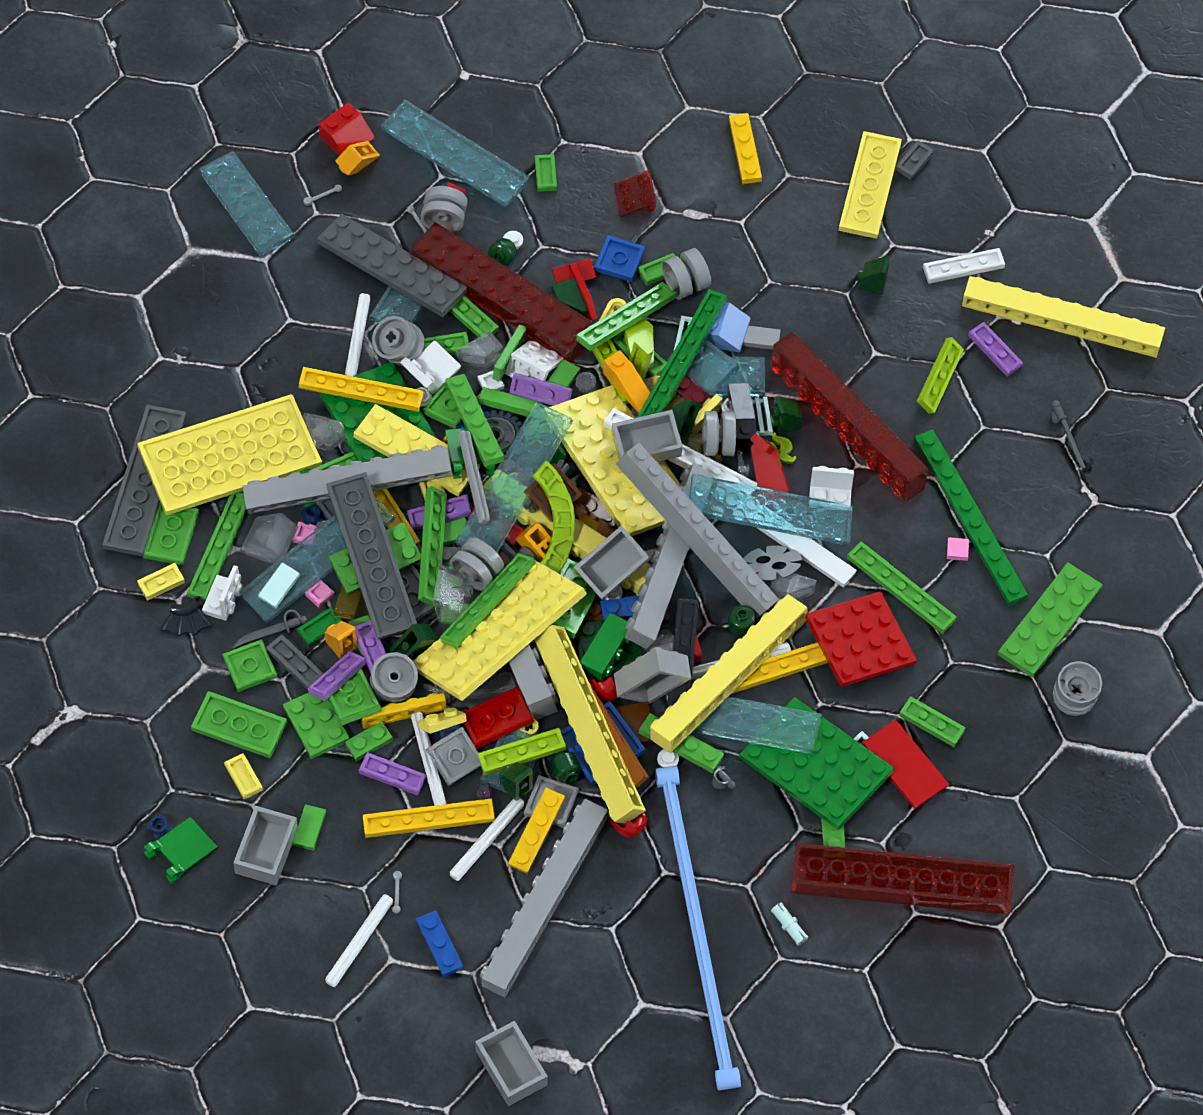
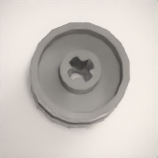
M435 186L428 189L424 196V206L421 211V222L432 231L444 234L460 231L464 225L468 204L464 193L447 186Z
M390 316L380 321L374 329L372 345L379 356L393 364L403 366L400 362L405 357L412 361L413 359L417 360L424 348V335L415 324L408 322L402 317Z
M716 411L704 412L702 426L704 456H716L719 443L723 456H734L736 446V419L734 411H723L720 417V424Z
M472 537L462 545L461 551L456 552L450 559V565L455 574L467 585L480 591L485 590L492 582V577L498 576L504 569V563L498 553L484 541Z
M398 652L387 653L379 657L373 665L370 676V687L376 698L386 704H398L407 701L414 693L418 679L417 668L408 656Z

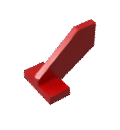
M591 258L551 269L555 283L575 278L588 309V320L596 319L597 314L594 303L584 282L585 280L596 278Z
M755 433L750 440L754 443L751 446V452L758 483L759 498L773 511H776L790 493L779 458L781 451Z

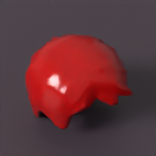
M592 677L588 679L600 701L611 702L617 699L615 681L611 677L605 682H599Z
M643 812L626 823L614 822L612 818L610 823L622 837L632 838L644 830L648 819Z

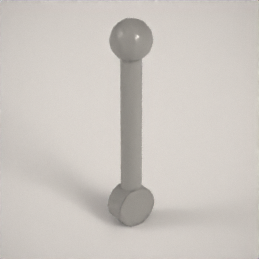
M335 185L333 189L312 198H304V205L310 206L317 199L333 192H340L342 190L341 185Z
M408 206L407 212L413 215L422 228L424 237L427 239L431 238L432 232L423 225L415 213L414 207Z
M395 871L393 873L395 880V902L392 911L398 914L401 911L399 906V882L402 878V873Z

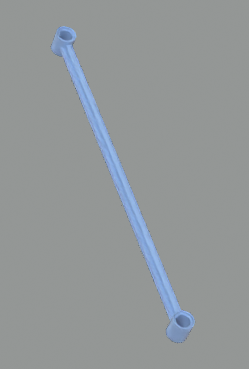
M677 765L656 768L657 787H663L719 1066V1070L715 1071L717 1089L720 1091L741 1087L738 1067L732 1068L676 785L680 784Z

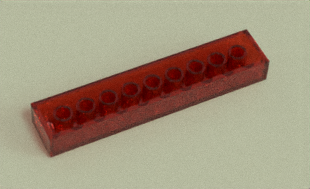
M434 222L411 247V254L465 285L467 293L464 296L517 329L519 324L526 327L525 335L547 349L555 351L564 360L572 363L584 350L585 347L576 341L577 334L595 324L594 322L440 224Z
M790 332L773 344L771 363L773 371L776 374H780L785 379L786 384L790 388H794L803 401L809 403L814 413L820 415L825 420L827 426L834 429L843 442H847L852 447L853 452L857 456H861L866 461L867 466L879 474L880 479L893 489L897 497L907 502L925 489L928 468L793 332Z
M796 843L791 893L1009 915L1012 906L1014 864Z

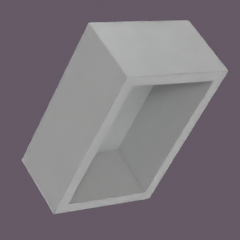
M672 410L612 423V436L619 460L638 443L646 449L656 462L682 456L683 447Z
M621 525L574 568L598 596L605 600L651 558Z
M528 644L508 662L532 717L539 720L558 712L555 704L559 702L536 648L531 649Z
M660 647L652 648L650 652L636 658L635 661L623 666L621 670L614 673L617 697L638 702L648 701V704L654 702L691 679L688 656L679 654L676 651L663 650Z
M255 806L233 863L235 874L277 885L298 828L297 817Z
M515 1021L475 1041V1048L479 1058L508 1106L548 1085L547 1074Z

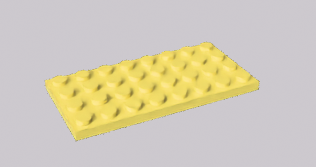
M613 385L544 409V417L618 528L622 525L632 537L663 525L665 519L616 465L619 458L612 430L604 427L603 423L613 408L633 419L635 417L627 405L621 402ZM664 460L657 462L677 485H680Z
M292 394L137 443L138 450L166 516L243 491L242 485H247L249 481H268V478L274 476L284 478L291 473L307 468L309 470L322 465V460Z
M535 560L536 564L458 648L444 644L439 639L413 661L417 668V673L463 701L582 599L586 592L583 587Z

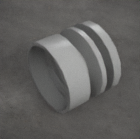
M1080 661L1069 663L1060 671L1055 682L1052 694L1054 703L1059 710L1068 715L1079 716L1091 711L1101 692V675L1095 667L1088 663Z

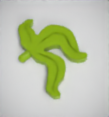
M773 433V442L780 446V461L793 464L796 461V456L791 457L788 455L792 451L791 441L785 437L776 436V433Z

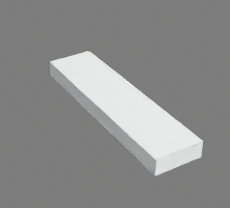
M1000 248L923 264L928 284L1005 268Z

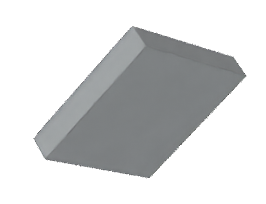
M463 727L425 749L448 786L481 766L478 760L479 752Z
M538 775L524 810V815L532 816L545 788L564 795L566 798L553 825L564 828L572 811L579 788Z

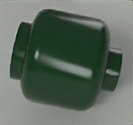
M507 238L496 240L488 250L489 260L499 267L510 264L516 257V246Z
M739 605L732 608L729 612L728 627L733 634L745 636L749 628L755 625V614L750 607Z
M560 751L555 754L550 763L556 780L565 784L575 782L582 771L576 755L572 752Z

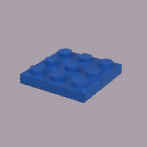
M609 701L604 704V707L635 756L638 758L643 755L645 748L612 703ZM569 725L560 731L566 745V751L576 755L581 765L582 773L590 784L594 785L597 782L593 779L592 770L584 758L585 754L576 740L577 736L574 729Z

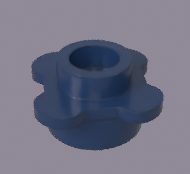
M311 505L301 511V514L304 516V524H321L323 522V518H321L322 512L319 507Z
M157 815L146 824V829L154 834L155 839H160L166 832L172 830V824L167 823L163 815Z

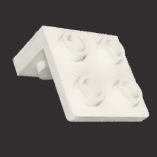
M529 340L511 354L505 374L513 378V374L518 373L546 381L548 373L560 364L563 357L559 356L555 351L542 347L538 342Z
M433 341L417 360L413 359L410 361L405 357L400 362L433 396L444 386L446 378L453 377L461 369V365L436 341Z
M813 467L808 508L850 512L854 471L847 468Z
M233 566L229 578L216 575L203 606V614L226 621L228 615L233 613L235 609L234 601L236 596L239 597L243 588L240 582L241 575L239 574L238 566Z

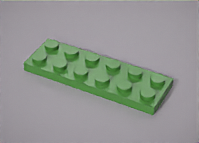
M1067 563L998 651V656L1033 678L1101 590L1103 584L1070 563Z

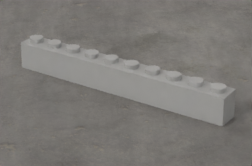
M640 443L631 448L616 463L621 471L737 601L754 611L755 620L779 600Z
M438 445L426 451L416 449L411 451V454L402 455V453H395L390 455L389 458L384 459L382 457H374L370 461L363 463L361 461H353L349 465L342 467L341 465H332L326 470L311 469L308 471L309 473L305 474L295 472L284 478L274 476L268 478V481H249L247 485H242L246 509L249 514L327 500L330 499L326 488L327 483L364 472L367 473L372 491L453 476L449 451L447 447Z
M693 464L689 469H684L680 476V480H682L681 485L678 486L702 512L715 474ZM666 520L662 525L664 529L663 534H660L656 541V545H658L657 550L651 555L650 561L652 564L644 574L645 583L638 590L637 595H639V599L636 600L631 609L633 615L625 625V629H627L625 638L646 649L656 640L689 549L687 543Z
M584 799L581 805L578 804L576 806L572 822H567L563 829L564 836L554 844L552 850L554 853L551 858H546L542 867L544 869L542 874L535 877L532 884L534 888L530 894L526 893L524 896L522 909L520 912H515L511 921L513 923L511 928L506 929L501 937L503 942L499 948L495 947L490 957L492 961L489 966L485 965L481 971L482 987L504 998L507 996L608 818L607 809L587 799Z

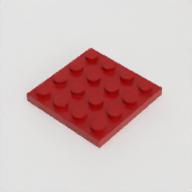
M881 591L806 614L805 619L840 687L915 665L917 661Z

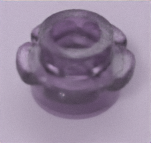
M481 783L479 788L476 789L478 800H493L490 784L483 785Z

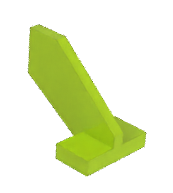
M645 318L623 331L629 361L633 364L643 381L645 380L648 368L654 364L653 325Z

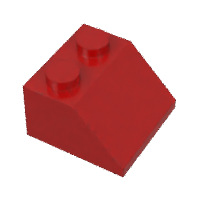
M348 102L319 123L320 138L339 156L349 145L365 141L371 143L375 140L362 115Z

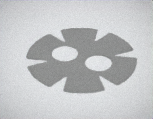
M767 546L766 553L758 548L748 553L743 559L751 563L748 565L755 573L759 572L757 575L762 580L776 579V572L782 577L794 573L801 564L791 562L802 560V557L795 549L784 553L788 548L786 546ZM760 556H769L771 558L769 562L764 564L756 562V559ZM776 562L786 563V567L780 570L773 569L772 565Z

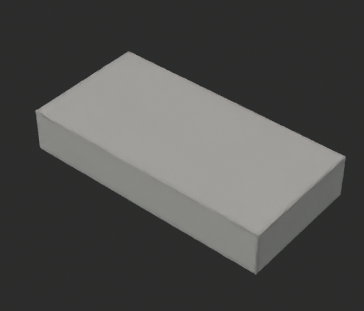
M748 326L742 346L778 350L781 330Z

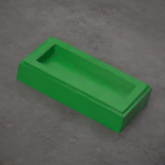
M330 607L297 628V633L308 647H311L325 638L324 632H326L329 626L339 623L342 619Z

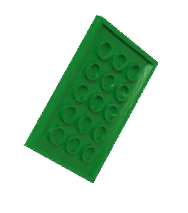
M392 362L353 376L407 387ZM319 392L348 447L354 453L356 461L363 463L370 461L374 457L389 458L353 437L356 429L376 403ZM377 404L435 437L421 411L417 412Z
M796 697L739 754L741 760L837 830H840L894 772V768Z

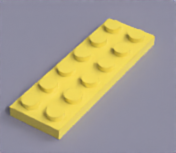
M863 131L839 231L875 239L878 238L902 139Z
M377 404L374 405L353 435L355 439L387 457L395 453H402V455L411 454L410 452L416 449H422L423 451L431 450V447L438 445L448 448L446 443ZM462 465V478L453 479V476L430 480L458 497L469 483L465 465Z

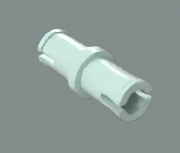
M782 902L772 908L771 912L782 924L781 928L790 934L797 945L804 943L808 939V935L798 925L797 918L791 916Z

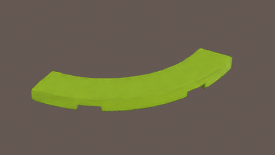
M546 460L532 475L545 492L553 516L551 542L540 564L559 574L568 559L574 540L575 515L571 496L561 476Z

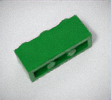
M609 613L580 661L586 676L603 682L605 677L611 675L614 668L612 665L615 660H620L624 652L623 647L626 643L629 644L631 642L625 638L627 629H625L626 620Z

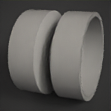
M696 248L682 252L680 258L673 256L662 261L664 279L670 290L677 292L676 299L680 300L691 295L693 289L698 292L711 286L708 266Z

